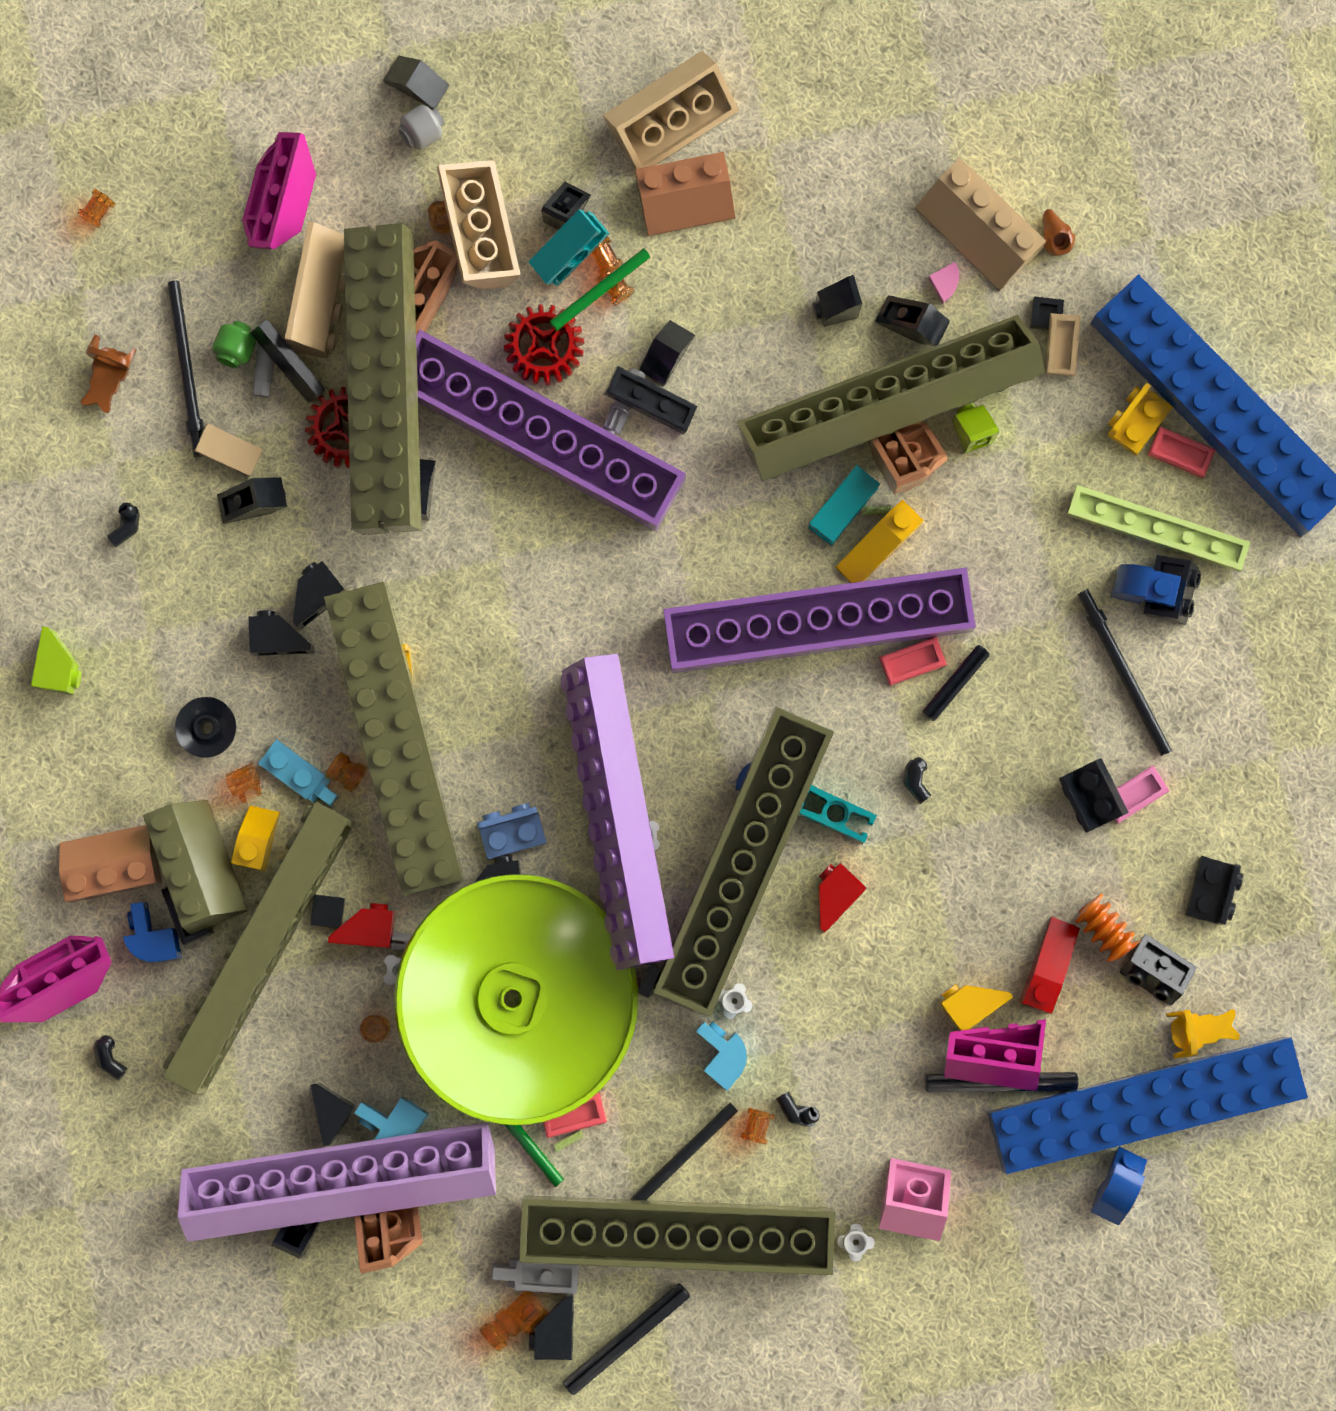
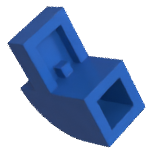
M1121 564L1117 567L1110 597L1137 604L1146 601L1173 608L1181 576L1155 571L1153 567Z
M148 903L130 904L131 911L127 913L130 929H135V935L123 937L129 951L135 957L147 962H166L182 959L176 928L153 931Z
M1119 1146L1114 1153L1108 1175L1097 1190L1091 1213L1119 1226L1131 1210L1145 1179L1143 1173L1147 1160Z

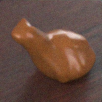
M1052 209L1045 210L1042 219L1044 224L1043 237L1046 242L1043 247L1052 256H1061L1071 252L1075 244V234L1072 232L1071 227L1063 222Z

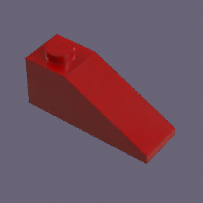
M1054 917L1050 918L1018 1003L1046 1014L1053 1013L1080 930L1079 927Z

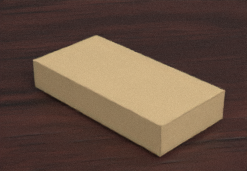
M1050 313L1045 374L1075 376L1081 323L1080 315Z
M207 423L194 452L251 477L263 449Z

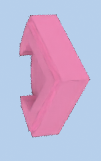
M956 262L929 275V280L942 304L952 297L957 288L959 269Z

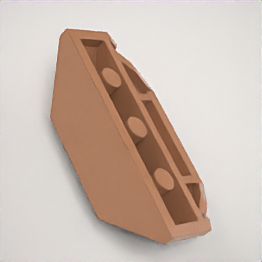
M436 240L414 248L416 335L419 330L424 332L428 330L450 290L458 267L456 251Z
M922 421L918 424L898 429L889 435H882L868 441L876 465L893 494L906 492L922 485L948 460L945 451L929 425Z
M419 1207L354 1216L361 1274L393 1267L423 1243Z

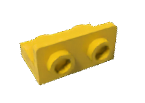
M1147 382L1142 389L1137 386L1125 400L1130 405L1124 413L1118 409L1108 423L1112 429L1107 435L1135 456L1138 455L1173 408V406L1149 390L1151 385Z

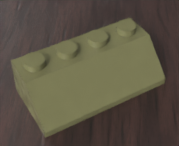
M208 800L172 803L143 815L182 928L188 933L193 934L248 911Z

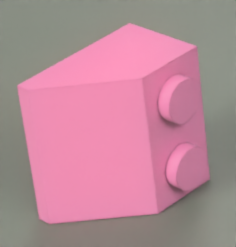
M891 1158L881 1204L879 1229L940 1241L948 1216L951 1170Z

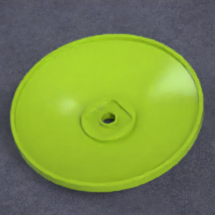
M504 875L480 880L457 890L437 904L424 917L407 943L399 963L394 990V1013L400 1042L410 1064L424 1084L436 1096L464 1114L480 1120L507 1125H528L560 1117L575 1110L598 1093L611 1079L627 1053L633 1037L638 1011L635 968L616 971V965L610 956V948L612 946L610 933L605 928V916L607 914L596 903L576 889L556 880L532 875ZM509 990L516 991L519 997L517 1005L512 1008L508 1007L504 1002V996Z

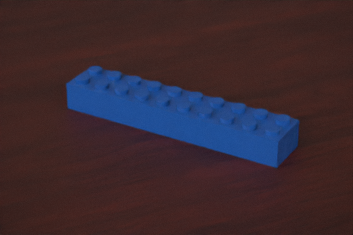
M1139 274L1094 316L1090 324L1173 406L1213 449H1216L1215 451L1300 537L1308 533L1336 506V473Z
M1280 1037L1078 1088L1077 1090H1070L987 1111L1002 1172L1010 1174L1307 1099L1308 1096L1292 1037Z

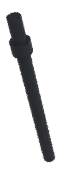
M170 281L168 282V290L188 417L185 425L187 435L191 437L193 457L199 458L204 456L194 452L203 433L204 422L203 419H200L180 282Z
M1089 589L1080 592L1077 595L1088 614L1086 619L1091 628L1095 627L1160 755L1163 756L1171 752L1172 749L1105 622L1108 620L1102 609H1098Z
M731 1102L727 1104L629 1200H647L738 1112V1109Z

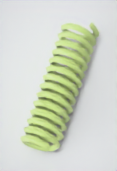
M889 505L888 510L887 506H879V512L878 506L877 512L876 506L875 512L874 506L873 508L872 506L866 508L864 506V512L862 508L861 515L886 514L889 512Z
M579 1130L564 1138V1140L562 1139V1141L554 1143L556 1152L565 1148V1145L567 1147V1145L569 1146V1144L571 1145V1143L583 1138L582 1131Z

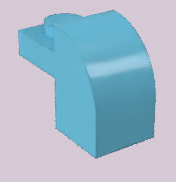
M712 1021L708 1026L703 1022L696 1032L719 1051L704 1068V1071L728 1091L745 1068L747 1060L745 1045L736 1032L726 1041L723 1038L726 1032Z
M404 1097L399 1099L389 1117L365 1102H361L355 1111V1114L360 1116L358 1120L360 1124L372 1131L376 1127L380 1129L374 1140L415 1134L429 1115L427 1111Z

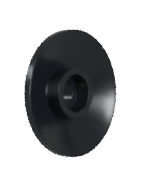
M200 697L188 702L180 710L175 723V733L180 745L188 753L202 758L214 757L226 751L232 744L237 730L236 719L232 710L224 702L213 697ZM205 723H211L213 726V730L209 734H205L202 730Z

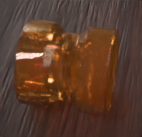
M341 751L333 760L325 777L333 782L339 781L343 784L344 789L353 793L365 776L368 768L361 763L352 762L350 756Z
M503 1307L495 1313V1321L486 1322L479 1329L484 1338L499 1352L507 1346L509 1336L516 1337L523 1330L518 1321Z

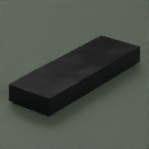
M268 320L263 321L250 332L308 403L325 391L321 383Z
M620 366L615 367L604 392V395L682 434L687 432L698 407Z

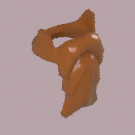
M94 334L86 350V354L94 359L92 365L94 372L89 381L90 389L81 399V404L84 406L98 405L103 412L109 413L112 397L118 392L121 381L126 379L137 350L133 348L127 355L113 348L105 347L98 349L100 337Z

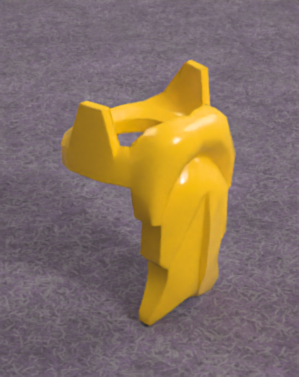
M1190 1009L1166 1013V1017H1177L1171 1023L1172 1039L1176 1047L1183 1049V1051L1173 1054L1174 1059L1198 1056L1199 1048H1202L1204 1044L1216 1043L1218 1039L1239 1040L1240 1034L1232 1026L1236 1016L1235 1010L1231 1009L1217 1016L1213 1014L1198 1016L1197 1013H1191Z

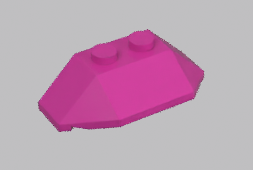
M278 132L274 138L275 142L266 150L257 164L242 219L245 234L248 238L247 243L251 248L274 250L302 230L316 178L307 141L302 133Z
M70 935L17 964L0 987V1021L44 1022L97 993L111 965V959L103 939L98 936L93 938Z

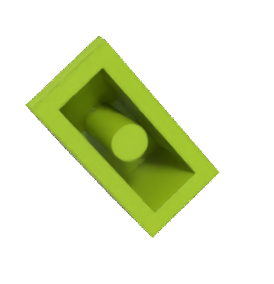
M974 403L957 409L958 414H955L952 422L965 454L994 443L1000 431L984 405L975 407Z
M42 626L31 686L40 690L73 695L74 689H78L81 683L82 673L78 670L79 665L57 633L49 627Z

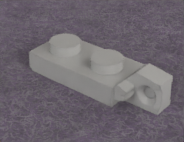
M519 1257L509 1258V1263H493L492 1280L508 1281L507 1287L515 1288V1291L577 1294L579 1265L520 1263Z

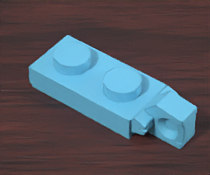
M277 739L258 763L306 800L315 803L320 798L328 805L333 806L339 796L327 788L330 780L326 778V775Z

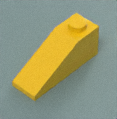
M902 499L835 568L850 583L865 581L921 527L924 520Z

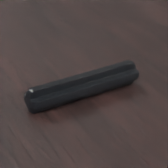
M977 645L923 709V714L931 721H935L987 660L990 653L984 647Z

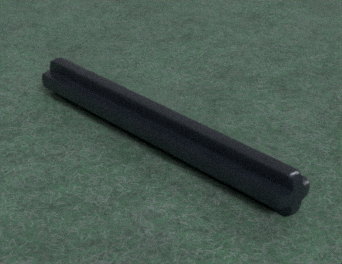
M1040 1072L1037 1091L1077 1090L1079 1085L1078 1075L1076 1072ZM927 1074L925 1077L927 1092L1030 1091L944 1078V1074Z
M680 1283L676 1284L565 1378L563 1384L567 1391L572 1395H576L688 1300L690 1294L686 1288Z

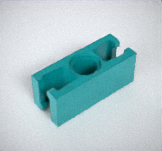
M578 209L528 262L546 284L550 285L553 283L560 286L610 233L592 212L587 211L585 213L583 210Z
M856 465L811 520L808 529L832 547L875 494L880 483Z
M811 785L808 793L823 800L825 805L821 810V814L801 807L798 815L863 845L868 837L867 833L862 832L860 835L847 828L845 823L848 821L850 814H854L867 819V824L873 826L877 815ZM831 806L840 807L843 811L842 821H830L827 817V809Z

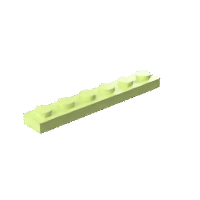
M1079 485L1075 487L1067 512V516L1237 572L1242 570L1250 545V541Z

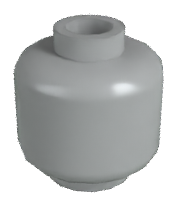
M420 105L401 117V126L398 127V131L409 148L415 147L418 150H422L442 137L441 126L444 125V120L437 109L431 111L429 107Z

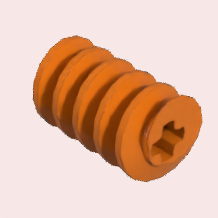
M1100 893L1078 911L1079 915L1075 922L1077 924L1084 921L1087 922L1083 932H1095L1091 942L1095 943L1102 940L1103 944L1099 952L1110 950L1111 953L1107 961L1111 962L1123 957L1137 946L1141 940L1131 943L1135 933L1133 931L1123 933L1127 923L1125 921L1115 923L1119 913L1116 911L1107 914L1111 904L1110 902L1099 904L1103 897V894Z

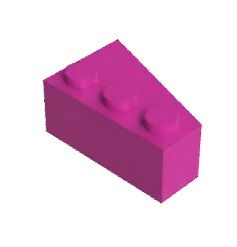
M1046 1019L1037 1020L1036 1024L1018 1026V1023L1008 1024L1007 1028L989 1030V1027L950 1032L944 1078L1037 1091Z

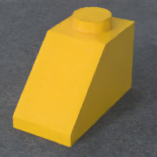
M249 806L237 835L231 864L266 872L280 812Z
M955 984L941 994L944 999L939 1004L958 1031L969 1030L1012 999L1013 996L1010 992L963 985L959 988Z

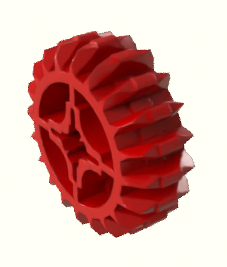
M539 304L538 312L534 314L532 308L527 307L528 317L525 318L522 314L518 313L516 318L520 324L510 322L508 326L514 333L508 332L504 334L505 340L511 342L503 346L505 352L511 353L506 357L507 363H515L512 368L514 373H519L524 369L521 376L524 381L529 379L532 374L534 385H538L540 377H544L546 386L550 385L551 376H555L556 381L560 383L562 382L560 374L562 371L568 377L572 375L569 365L576 368L580 366V362L575 357L584 356V350L578 347L584 345L585 340L582 337L576 336L582 333L581 326L572 327L576 322L574 317L558 331L554 328L542 331L534 325L550 323L549 321L557 316L555 314V305H550L549 311L544 312L543 304ZM527 332L533 343L527 349L528 353L522 356L519 350L520 341L523 334ZM566 334L569 339V347L562 358L555 347L561 340L560 337ZM537 338L545 343L550 341L551 351L545 347L540 348ZM545 358L555 364L541 367L533 365L531 362Z
M341 387L339 396H336L333 389L329 390L331 398L327 401L324 396L320 395L318 399L322 404L321 407L314 404L311 405L310 408L316 413V416H306L307 422L314 425L306 427L305 432L306 434L313 435L307 442L310 446L317 445L313 450L316 456L324 453L322 460L325 463L330 462L334 457L333 463L337 468L340 467L343 459L345 460L346 467L349 469V450L336 449L325 442L330 439L333 441L342 439L349 445L348 435L341 430L343 429L341 415L349 423L348 414L345 413L342 407L348 405L347 390L345 387ZM334 410L335 421L326 427V431L322 432L325 418Z

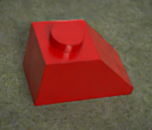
M841 863L836 867L830 864L819 875L822 882L818 885L819 930L822 933H825L867 889Z
M370 903V909H360L328 936V943L391 948L395 911H389L388 904Z

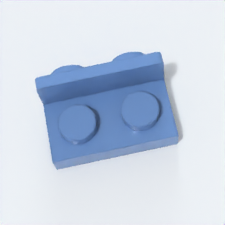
M529 803L512 807L513 813L501 816L500 811L482 816L483 821L478 822L477 826L480 830L488 860L547 844L537 807L530 808Z

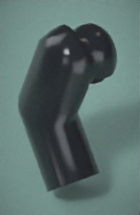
M128 502L123 503L119 507L118 512L121 515L120 526L107 535L115 547H118L138 531L139 510Z
M916 757L913 760H909L905 766L903 782L917 802L922 804L931 794L922 784L923 773L927 770V763L923 758Z
M103 1035L99 1040L95 1041L93 1046L96 1064L119 1081L128 1068L113 1058L114 1039L109 1035Z
M789 1091L776 1098L791 1124L810 1127L820 1118V1113L815 1107L796 1105Z

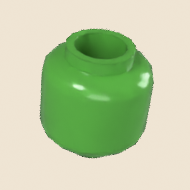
M234 321L233 324L221 325L212 346V350L216 354V360L231 368H238L239 365L247 364L256 344V340L250 334L251 328L239 321Z

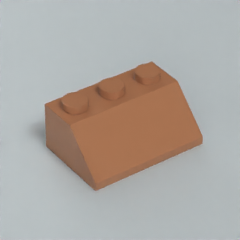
M724 152L635 169L636 183L648 236L735 219L731 184Z
M146 825L60 843L59 875L65 902L74 903L162 884L157 855Z

